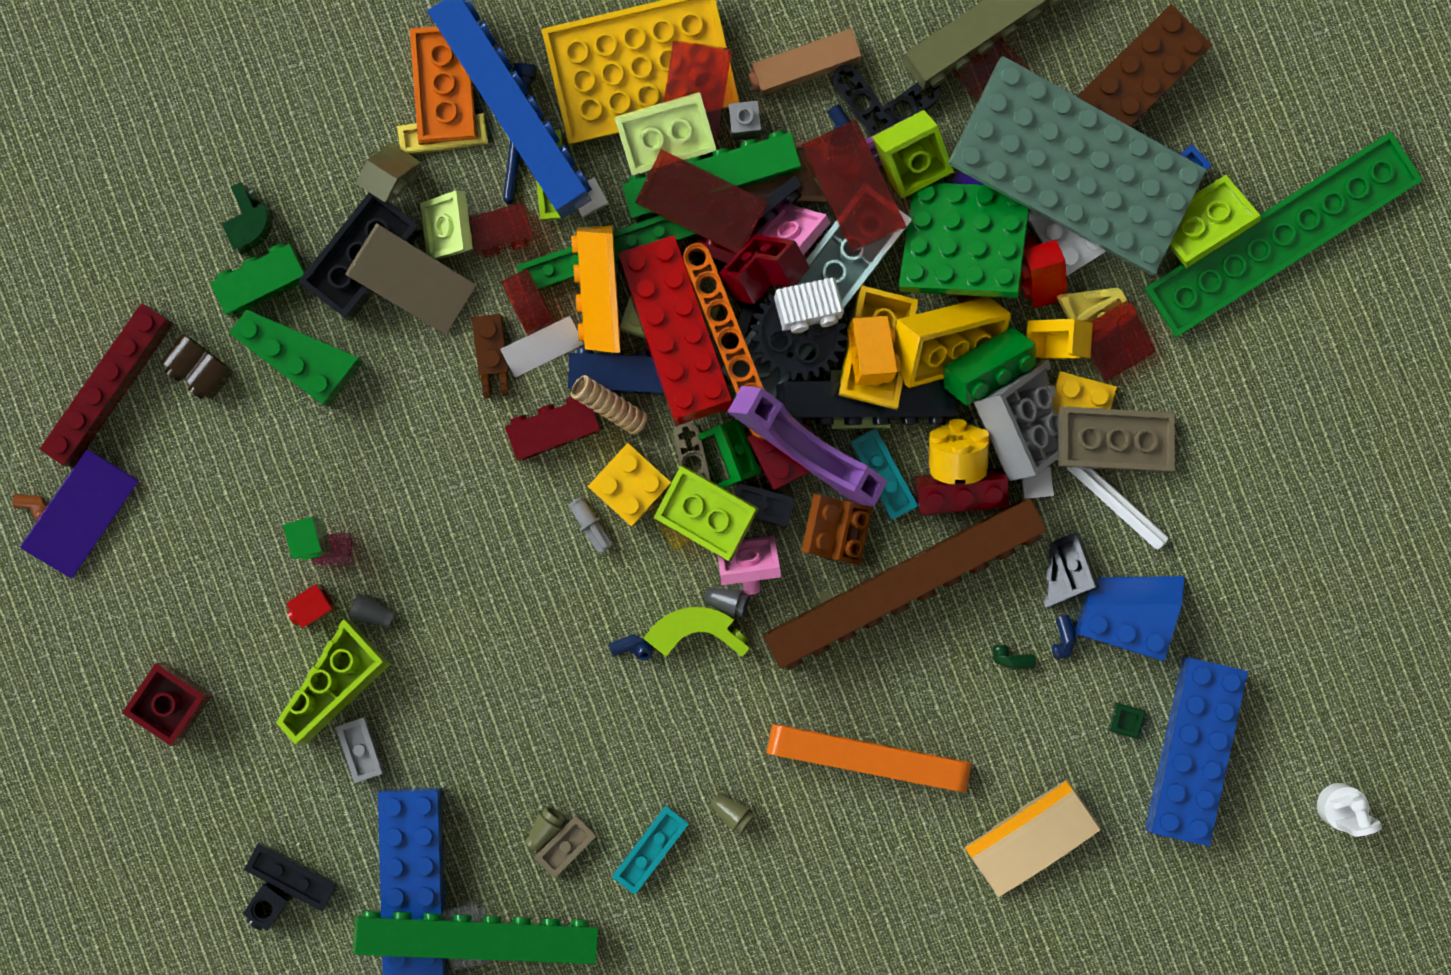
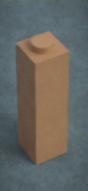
M851 28L752 63V73L748 74L753 90H759L761 97L834 72L839 66L857 64L860 62L861 53Z

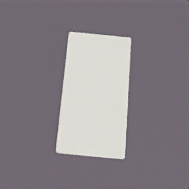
M568 316L502 348L501 352L514 377H518L582 346L584 343L579 341L578 331L571 317Z

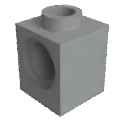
M758 101L730 103L731 140L760 137L761 125Z

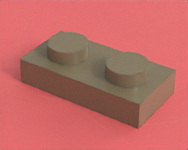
M576 814L534 856V859L555 879L594 840L597 834Z

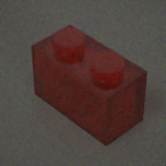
M523 202L469 217L472 241L478 256L484 255V258H492L500 255V250L512 247L513 251L529 247V242L535 241Z

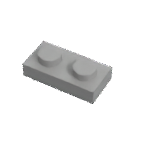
M366 717L336 727L354 783L384 773Z

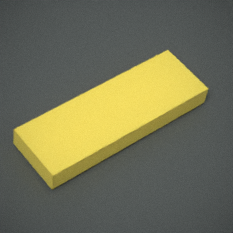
M484 113L475 114L477 139L419 145L417 123L397 126L400 149L410 155L489 144Z

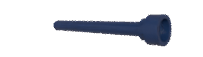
M514 63L513 72H517L528 90L529 84H532V80L536 79L537 66L528 63ZM511 140L503 201L506 204H512L515 200L520 154Z

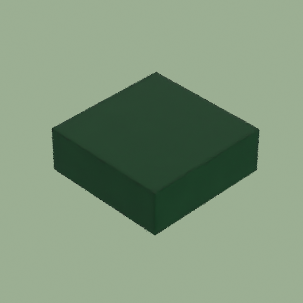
M1116 702L1108 731L1138 739L1146 711Z

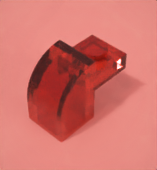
M528 269L501 281L512 307L528 336L554 323Z

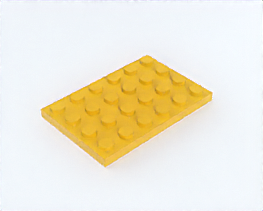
M660 0L541 29L569 145L619 134L615 121L616 116L698 92L701 94L706 113L728 108L730 103H739L716 0Z

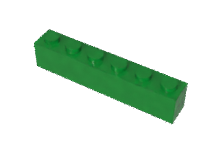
M785 130L776 131L768 135L769 139L760 142L757 139L747 140L740 144V148L731 151L729 148L718 149L712 152V157L701 159V156L692 157L685 160V165L674 168L673 165H667L656 170L657 174L647 177L645 174H638L628 178L629 182L622 184L631 218L638 222L736 188L738 190L803 171L793 134L791 132L786 133Z

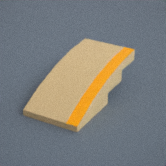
M1067 779L1019 808L1016 813L967 844L965 849L994 892L1000 897L1099 832L1101 827Z

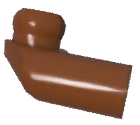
M14 494L13 507L30 509L34 518H36L34 520L35 523L48 505L45 499L39 495Z

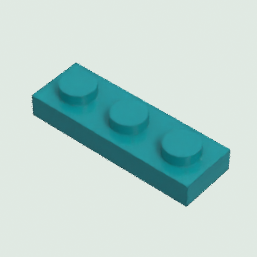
M876 428L850 442L859 461L888 480L879 498L891 520L918 506Z
M665 805L613 873L612 878L635 895L688 826L689 822Z

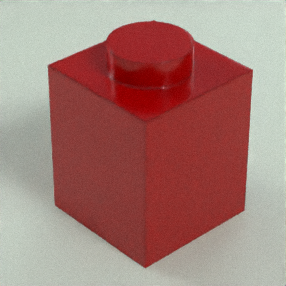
M321 584L313 585L286 603L290 609L287 611L288 617L295 626L300 625L301 628H308L337 609Z

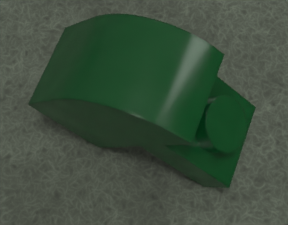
M240 182L231 186V189L243 214L221 224L233 250L242 254L265 241L270 234L273 218L272 212L267 205L262 204L256 207L260 202L252 187L248 189L247 186Z

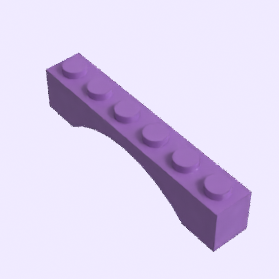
M741 386L728 410L729 414L851 502L875 506L888 480L867 465L838 451L812 434L791 416L783 403L764 389Z

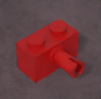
M1035 237L1026 238L1022 278L1024 281L1021 282L1020 286L1024 298L1030 299L1034 309L1059 302L1056 296L1067 294L1066 261L1057 240L1038 245Z

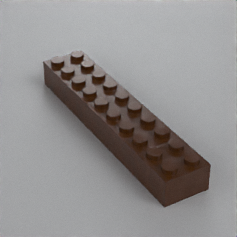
M1031 498L1021 499L1009 507L992 514L762 635L779 668L786 667L789 671L804 663L802 657L810 653L816 657L830 649L829 643L837 639L843 643L857 635L856 629L862 626L870 629L883 622L881 616L889 612L897 615L910 608L908 602L914 599L921 602L936 594L935 588L941 585L948 588L963 580L962 574L968 571L970 574H975L989 567L987 561L993 558L1002 560L1016 553L1014 547L1020 544L1027 547L1042 539L1040 534L1047 529Z

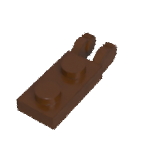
M493 314L471 317L478 373L481 376L484 399L491 398L492 388L489 375L499 374V387L502 396L509 395L507 377L509 368L501 352V349L506 347L502 315Z

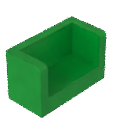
M738 419L720 424L698 434L699 440L715 437L730 479L717 485L726 488L761 474L742 424Z
M311 516L283 524L292 559L302 558L303 560H309L332 553L322 518Z

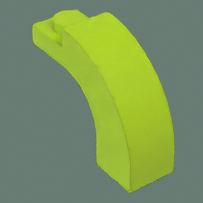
M687 607L676 610L660 619L643 638L666 657L683 637L695 632H706L715 635L742 657L750 648L745 644L749 640L736 628L732 632L727 629L734 621L733 618L721 611L707 607Z

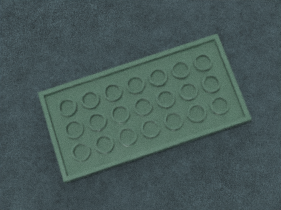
M1005 56L999 59L947 163L1149 275H1155L1207 170Z

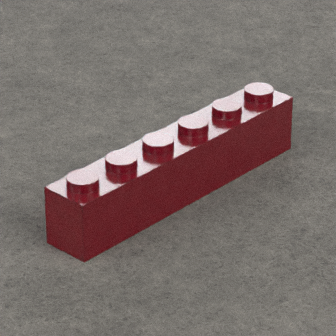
M141 303L39 450L61 465L73 468L174 323L151 307Z

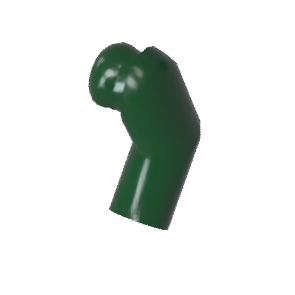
M995 645L993 647L994 656H992V659L996 664L1012 670L1033 669L1036 666L1034 654L1008 655L1009 647L1007 645Z

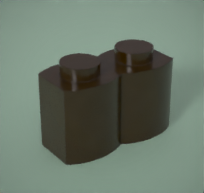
M184 334L181 335L161 361L167 367L165 372L178 382L184 379L190 384L188 390L200 399H203L205 396L213 399L234 372L199 343Z

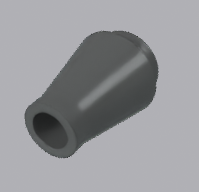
M708 587L704 604L710 605L734 619L737 616L743 618L748 608L750 596L743 594V590Z
M357 593L348 615L354 617L355 621L388 628L395 612L388 610L368 594L364 596Z

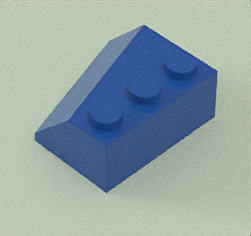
M1185 576L1096 577L1100 588L1086 593L1074 630L1075 634L1155 660L1165 661L1182 606Z

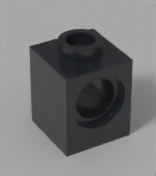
M266 882L261 886L242 914L248 918L246 921L252 927L260 931L262 929L267 931L273 927L293 897ZM261 901H267L272 905L273 911L271 915H265L261 912Z

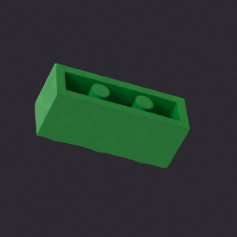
M280 243L271 247L268 250L269 254L261 258L254 256L242 262L243 267L235 271L228 269L215 276L217 280L211 282L210 285L225 315L233 318L245 312L246 309L249 310L301 284L298 281L306 272V269L296 249L291 244L285 245Z
M1012 326L943 365L944 388L968 406L1036 366V344Z

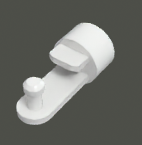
M1334 783L1324 788L1317 800L1318 813L1324 822L1335 829L1347 832L1355 837L1370 835L1382 829L1381 822L1369 815L1368 800L1359 790L1344 783Z

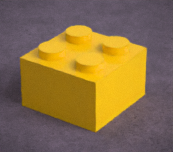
M627 443L587 487L631 527H634L667 491L671 482Z

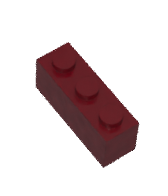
M569 397L565 399L566 404L555 408L554 404L538 409V415L527 418L526 414L510 419L511 425L506 426L505 430L516 460L520 462L602 432L593 409H589L586 404H581L578 400Z
M1003 468L987 469V475L982 480L972 484H965V480H955V484H947L936 480L931 475L915 476L916 503L920 515L1009 507L1008 478Z

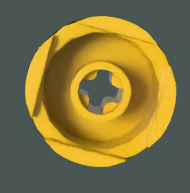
M952 419L949 421V425L941 426L930 432L929 468L933 478L947 484H955V480H965V484H972L982 480L987 475L989 455V432L987 430L967 425V422L963 419Z

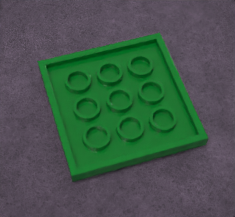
M932 183L912 193L909 217L912 220L907 226L899 281L900 292L1019 298L1030 209L987 185Z

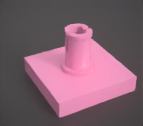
M785 204L777 210L779 215L770 223L764 225L757 235L794 240L805 259H807L811 254L808 249L830 224L829 218L823 213Z
M774 535L743 539L732 561H727L718 555L721 585L743 583L745 594L753 595L759 593V580L781 578Z

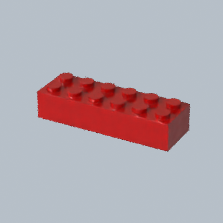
M673 235L618 253L619 264L674 425H682L729 409L732 399L675 236Z

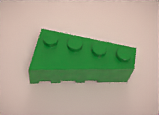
M247 309L229 331L230 335L326 407L331 405L364 362L356 356Z

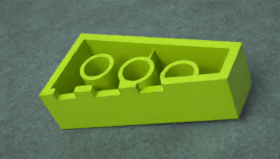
M342 620L338 626V631L323 649V654L315 666H312L306 675V680L300 689L295 692L276 721V724L295 745L305 746L391 665L352 621Z

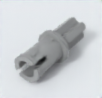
M581 496L568 504L569 509H571L581 526L579 530L585 532L596 552L602 553L608 550L612 543L599 523L601 519L595 517L585 501V497Z

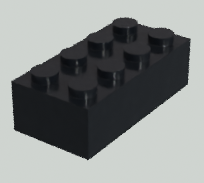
M371 193L365 196L298 281L350 322L374 291L350 278L345 273L375 224H379L411 245L423 231L417 223L387 201L385 203Z

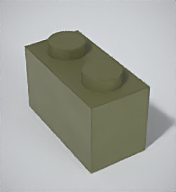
M391 143L366 160L356 184L386 203L394 196L399 197L405 188L413 187L419 177V173L416 171L421 162Z

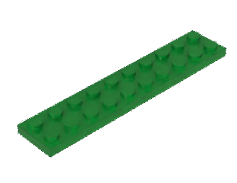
M1390 131L1261 213V221L1191 266L1186 268L1181 264L1143 290L1173 337L1176 338L1420 183L1423 179Z

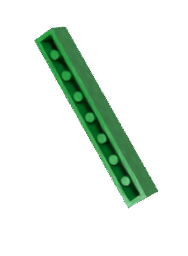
M363 910V915H355L352 953L355 955L596 964L598 928L589 925L590 920L572 919V924H560V919L543 918L542 923H531V917L514 916L513 922L501 921L502 916L484 915L483 920H472V915L454 914L453 919H442L441 913H424L423 918L411 917L412 912L393 911V917L381 916V911Z

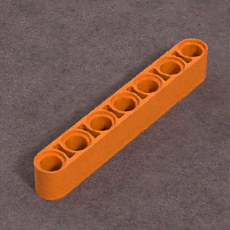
M699 243L691 244L684 251L685 267L735 394L737 395L741 386L764 389L708 248ZM694 252H701L705 255L706 259L702 265L695 266L689 262V256ZM706 279L713 280L717 285L715 291L709 294L702 292L699 288L701 282ZM715 307H723L728 315L725 320L718 322L710 316L711 311ZM729 334L736 336L739 341L737 347L734 349L724 348L721 344L724 336ZM736 363H746L750 369L748 375L745 377L734 375L732 368ZM750 429V432L754 437H756L757 439H764L763 437H761L756 432Z
M779 724L771 725L766 751L767 754L965 793H967L972 763Z

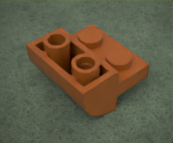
M814 494L801 552L860 565L873 508Z

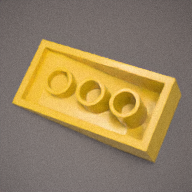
M861 285L854 298L850 322L853 318L888 316L889 325L893 326L895 330L898 319L916 315L918 299ZM847 335L839 396L897 410L903 384L901 371L897 372L891 383L856 385Z

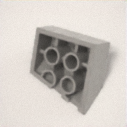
M1049 359L1037 363L1030 371L1023 373L1009 381L1006 385L995 389L974 402L986 430L989 432L990 441L995 448L1009 481L1036 476L1058 459L1059 414L1055 413L1052 397L1056 396L1054 385H1049L1046 371L1051 369Z

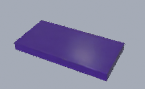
M86 448L21 543L20 548L72 579L137 484L138 479Z

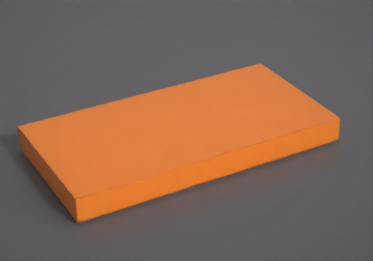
M437 26L410 28L419 145L477 139L474 87L471 78Z

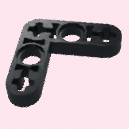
M839 66L834 71L832 78L835 90L870 137L881 131H873L875 125L873 119L869 117L866 121L863 117L870 115L875 108L879 112H876L874 117L879 123L886 122L885 130L922 110L926 111L938 101L941 93L940 86L933 88L932 99L926 96L919 100L918 104L921 108L918 109L915 100L909 96L913 94L915 99L922 93V88L917 82L885 106H882L853 66ZM841 73L846 76L849 74L853 76L850 83L854 89L858 85L861 86L850 97L847 96L851 91L846 83H839ZM860 95L867 96L871 101V106L867 110L857 109L854 104L856 97ZM900 102H906L911 107V114L907 117H900L895 112V106Z

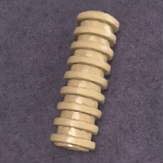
M587 375L581 376L574 383L571 391L573 399L578 400L581 404H586L589 409L600 413L602 417L607 418L610 422H614L617 426H621L623 430L628 431L631 435L639 433L644 428L647 414L643 410L633 406L630 402H626L624 398L619 397L616 393H612L611 390L605 389L603 385L598 384L595 380H591Z

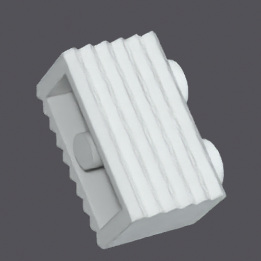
M835 277L783 289L779 288L774 296L782 330H791V333L804 332L809 329V325L820 323L821 327L832 326L838 323V319H841L844 313Z

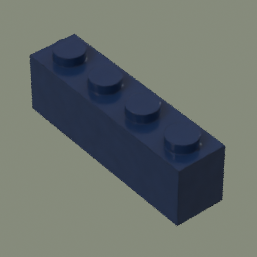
M577 348L576 353H569L568 389L572 391V387L577 379L587 375L591 380H595L598 384L603 385L605 389L611 390L612 393L664 395L649 351H635V356L623 355V350H620V353L606 352V354H594V350Z

